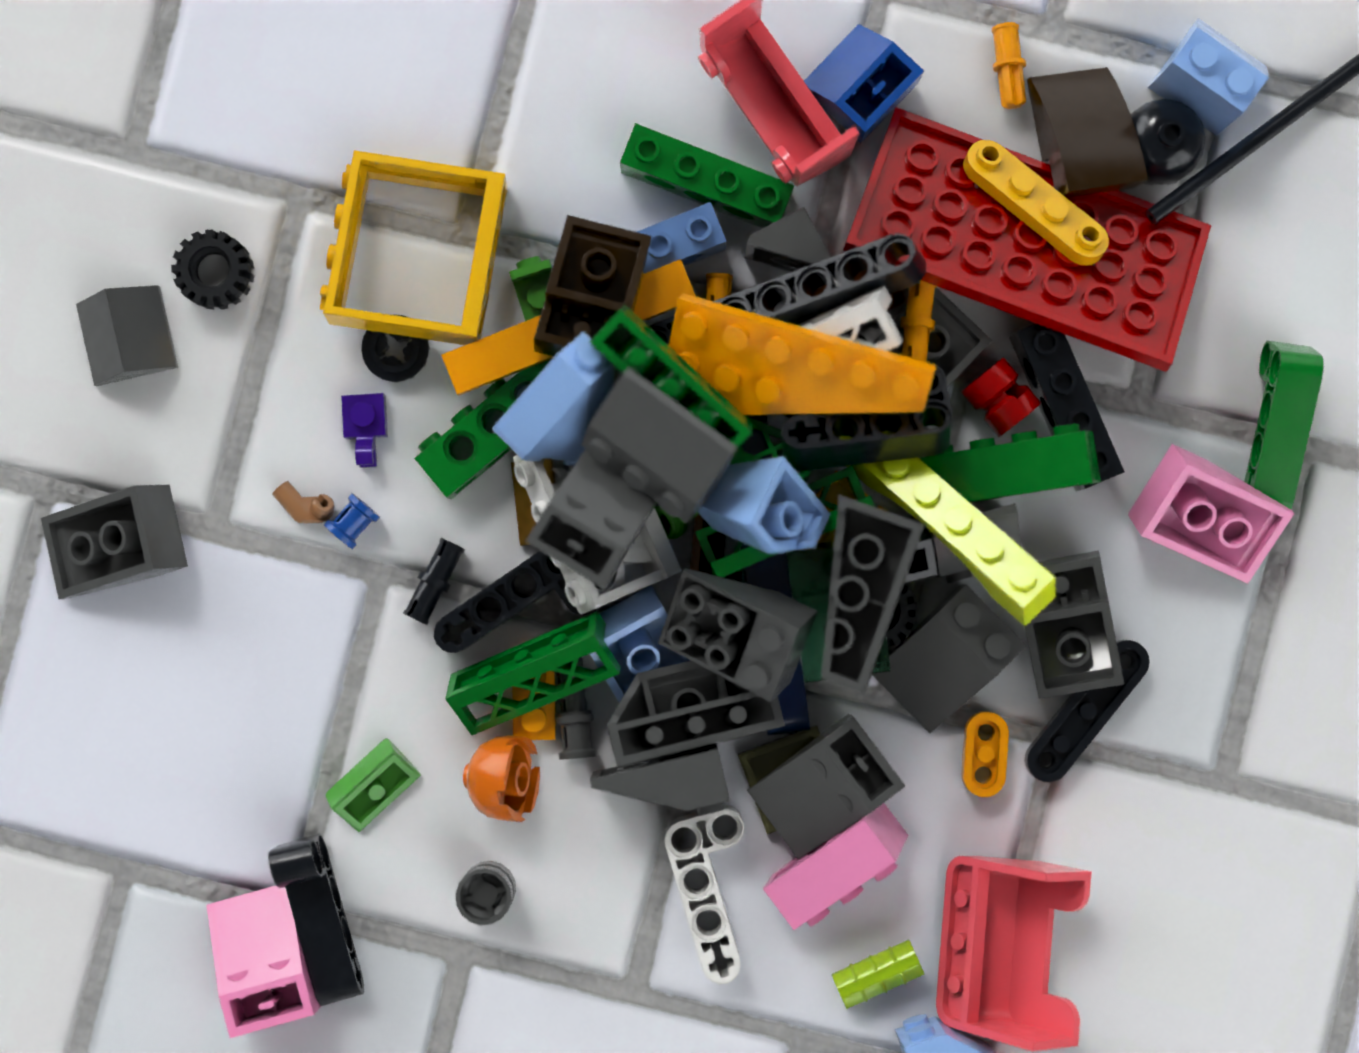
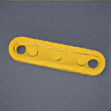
M980 140L969 148L963 162L964 171L969 179L1072 262L1088 266L1095 264L1101 259L1108 247L1109 238L1107 232L1099 223L997 142ZM984 157H988V158H990V159L993 160V161H989V160L985 159ZM1083 235H1086L1092 241L1086 240Z

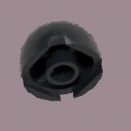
M1161 99L1145 103L1131 113L1148 180L1143 184H1174L1194 170L1203 155L1206 137L1203 123L1193 109L1180 101Z

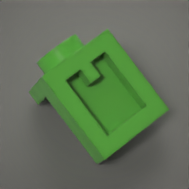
M540 256L519 261L516 263L517 269L509 272L525 321L541 315L545 302V291L551 274L552 264L550 259L541 261Z

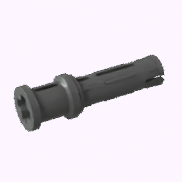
M583 657L579 658L577 666L583 667ZM557 672L558 684L565 682L567 675ZM585 689L560 699L561 712L557 713V717H555L556 724L560 725L562 751L558 753L559 760L597 756V750L592 748L590 722L594 720V715L591 714V710H587Z

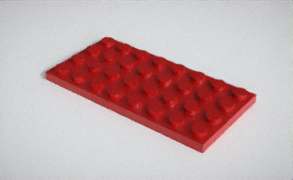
M895 107L842 251H849L892 234L907 235L912 239L926 261L927 270L921 279L922 281L1164 372L1168 371L1173 364L1211 229L1210 224L1174 211L1154 225L1148 220L1145 212L1155 204L1119 190L1068 197L1067 199L1105 229L1109 238L1108 247L1098 262L1088 266L1076 264L968 178L963 168L964 159L969 148L975 142L983 139ZM1005 148L1054 187L1050 164ZM984 157L985 159H987V160H989V161H993V160H991V159L988 158V157ZM1083 235L1086 240L1092 241L1086 235ZM909 255L899 258L894 266L905 263Z

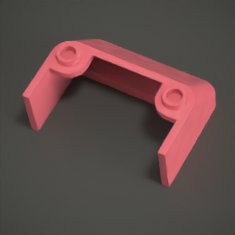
M740 0L700 28V48L703 54L698 56V60L711 79L718 76L775 158L771 165L782 182L786 184L791 180L794 185L799 186L850 157L859 132L853 126L842 135L761 21L763 0Z

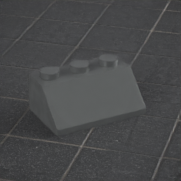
M629 367L623 372L589 423L581 444L595 461L607 464L622 475L630 487L642 490L657 501L664 512L670 516L680 518L686 524L715 491L737 449V446Z

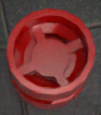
M1004 357L961 391L975 410L983 409L986 412L983 420L998 438L1041 404L1040 400L1027 385H1018L1016 383L1018 374Z

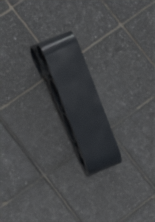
M937 366L923 412L803 414L791 417L782 427L783 456L794 470L810 471L941 454L948 449L951 443L953 420L946 376L943 370ZM926 426H937L939 428L929 429ZM884 431H893V432H895V433L890 435V434H884V433H881V432H884ZM849 436L852 439L841 440L839 437Z
M539 551L442 617L434 628V639L442 650L449 653H457L468 649L554 589L571 612L577 615L580 614L566 596V582L563 575L555 573L549 566L550 556ZM522 573L531 574L536 580V590L527 598L519 596L514 589L515 579ZM594 583L596 588L602 589L600 586ZM487 597L495 598L501 605L500 616L495 621H487L480 615L479 606ZM600 607L591 610L587 613H584L582 615L592 614L596 612ZM469 610L472 621L482 630L477 633L475 626L469 627L460 635L463 640L461 644L456 640L447 641L445 636L450 632L447 625L451 623L453 626H458L468 621L469 618L464 615V612Z
M316 834L276 846L268 853L271 874L278 888H286L311 982L319 1004L324 1006L364 994L362 972L323 837L321 834Z

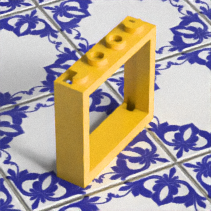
M354 150L351 165L347 164L346 171L342 174V188L346 189L344 204H337L335 210L334 228L339 229L336 244H330L327 252L326 267L331 270L329 284H323L320 290L321 303L319 309L323 310L330 325L459 345H467L481 339L508 189L505 173ZM369 179L484 196L461 326L345 308Z

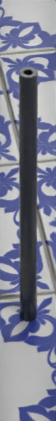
M1359 54L1146 210L1145 214L1148 220L1154 225L1159 223L1359 75Z

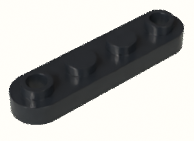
M1131 640L1116 641L1119 656L1127 653L1131 657L1130 666L1122 669L1124 684L1071 693L1026 750L1024 760L1028 772L1034 778L1043 782H1055L1061 779L1148 671L1150 661L1146 649L1141 644ZM1044 752H1050L1052 755V763L1048 767H1041L1039 764V756Z

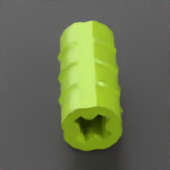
M908 939L893 947L889 946L888 949L873 956L869 955L868 958L855 964H850L848 967L832 973V977L846 1009L864 1001L867 1002L868 999L877 995L887 993L897 986L906 985L907 982L925 973Z

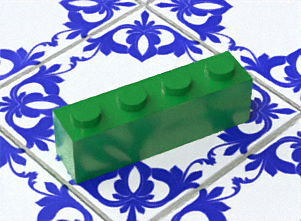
M1079 424L1054 427V436L1037 438V431L1011 434L1012 443L995 445V438L969 441V450L954 452L953 445H949L948 449L941 454L919 458L969 503L1101 483L1093 431H1080Z

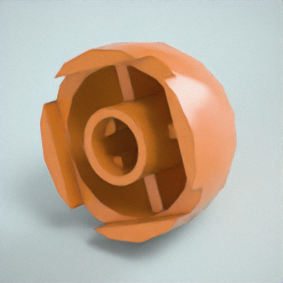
M509 735L495 737L480 745L470 759V763L465 766L463 784L468 790L469 797L477 810L485 816L509 822H523L526 820L522 817L523 812H532L539 792L540 767L531 769L532 760L530 754L538 753L536 746L530 738Z

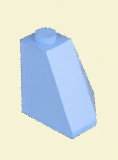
M584 331L551 360L492 428L522 460L540 462L542 458L563 460L564 465L574 466L585 450L581 446L589 423L613 389L615 366L590 343L592 339Z
M784 456L728 465L715 491L697 511L713 530L768 554L815 548L830 517L829 511Z

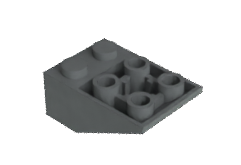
M585 449L546 506L525 542L601 588L606 589L658 502L642 490L630 487L622 475L607 464L595 461Z
M685 568L680 577L658 644L772 702L791 683L818 611L778 591Z
M848 713L751 786L747 791L799 859L870 814L906 786L854 716Z

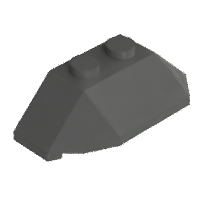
M693 661L637 673L607 723L617 767L683 753L785 726L778 696L770 702Z

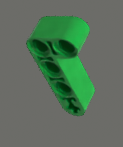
M1266 341L1262 348L1259 363V375L1266 382L1244 482L1287 508L1292 509L1323 377L1324 360L1322 355L1310 346Z

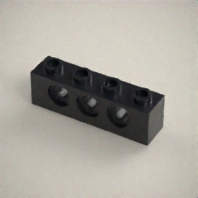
M1034 324L1017 331L1009 337L1031 390L1041 402L1039 408L1051 436H1054V427L1079 424L1080 431H1093L1100 481L1103 482L1124 473L1125 471L1065 334L1039 324ZM1098 483L1075 486L1074 489L1075 491L1087 489Z

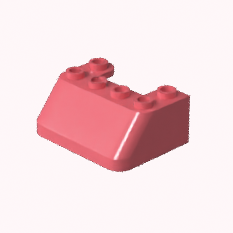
M957 856L949 863L946 871L936 996L937 1013L945 1025L1032 1052L1078 1046L1080 1017L1076 1006L1067 998L1048 994L1054 909L1074 912L1085 907L1090 896L1092 871L1042 861L984 856Z

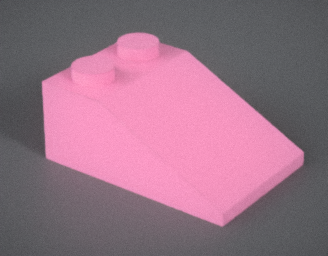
M1174 444L1170 446L1128 513V516L1142 537L1247 584L1294 515L1291 509L1234 475Z

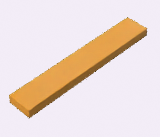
M681 259L643 274L634 313L643 322L675 310L678 298L682 293L696 297ZM541 315L442 354L441 356L457 395L460 396L554 358V356L534 352V337Z

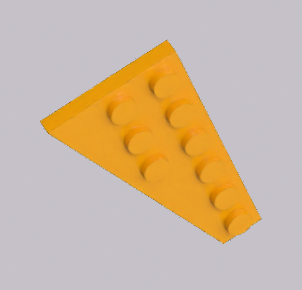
M682 293L678 298L669 346L743 415L923 412L937 367L934 364Z

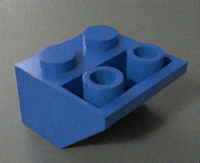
M858 24L804 82L819 104L846 130L855 126L859 132L857 140L862 143L919 83L924 70L893 41Z

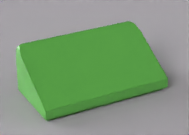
M385 738L327 791L326 798L331 809L356 831L360 832L415 782L421 774L388 738Z

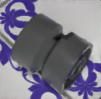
M494 861L480 862L472 866L459 882L455 894L456 905L461 915L469 922L478 925L493 924L502 919L509 910L516 893V883L511 871L503 864Z

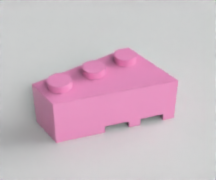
M883 803L870 814L803 857L792 859L771 875L763 890L793 930L805 922L811 927L825 918L830 912L828 907L838 900L846 904L858 896L864 889L861 885L874 877L878 882L890 875L897 868L895 862L907 840L908 834L885 803Z

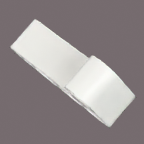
M726 804L722 805L723 810L711 814L697 815V812L678 817L670 822L665 832V847L703 972L710 981L717 984H727L733 981L741 968L739 951L709 853L737 844L743 836L744 822L739 811L733 806ZM728 815L734 818L737 823L735 831L729 836L716 834L712 825L717 817ZM686 827L695 833V843L689 848H678L672 841V834L675 830ZM692 869L703 870L709 877L707 884L700 889L688 887L684 881L687 872ZM705 910L715 911L721 918L718 926L712 930L702 929L696 922L698 915ZM720 940L723 956L731 958L727 960V968L720 970L718 964H711L715 961L712 942Z

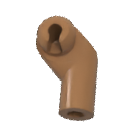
M289 481L281 484L272 493L294 521L298 523H323L333 516L335 505L332 498L328 495L319 494L316 497H302Z

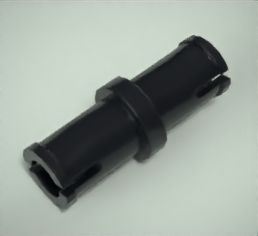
M440 538V543L425 572L420 571L417 577L420 579V582L406 610L403 612V614L425 625H428V620L443 591L448 592L451 586L448 584V581L462 553L465 551L464 548L443 538Z

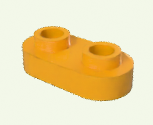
M981 711L975 713L968 719L964 728L961 779L966 789L979 797H991L997 794L1003 788L1006 781L1009 729L1004 719L993 712ZM985 724L990 725L992 728L991 737L987 740H981L978 736L979 728ZM980 767H987L989 770V777L984 782H978L975 778V772Z

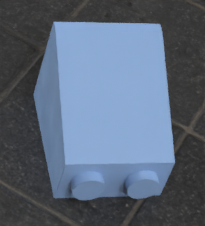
M1198 18L1148 88L1164 99L1180 101L1193 109L1203 123V127L1217 136L1245 112L1268 80L1269 75L1267 66Z

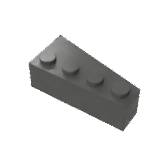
M839 495L821 678L864 693L869 684L925 526L924 524Z

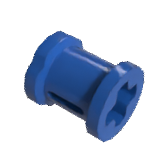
M352 493L348 497L349 503L333 521L327 520L324 526L345 545L354 549L357 545L355 540L372 521L377 522L380 516Z

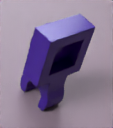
M384 393L341 396L343 438L346 440L356 439V465H359L360 468L377 467L375 438L388 437L386 395Z

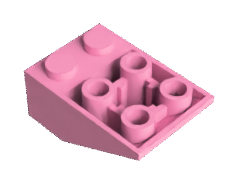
M275 885L206 905L218 995L230 1038L309 1017L320 1009L321 1005L313 989L285 887L278 888Z

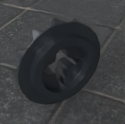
M368 330L365 332L361 347L362 357L368 369L380 379L398 383L414 378L426 366L430 350L427 339L389 334L399 343L412 339L403 349V354L405 355L403 358L406 361L403 364L394 355L388 358L385 356L380 359L390 349L389 340L386 336L388 333Z

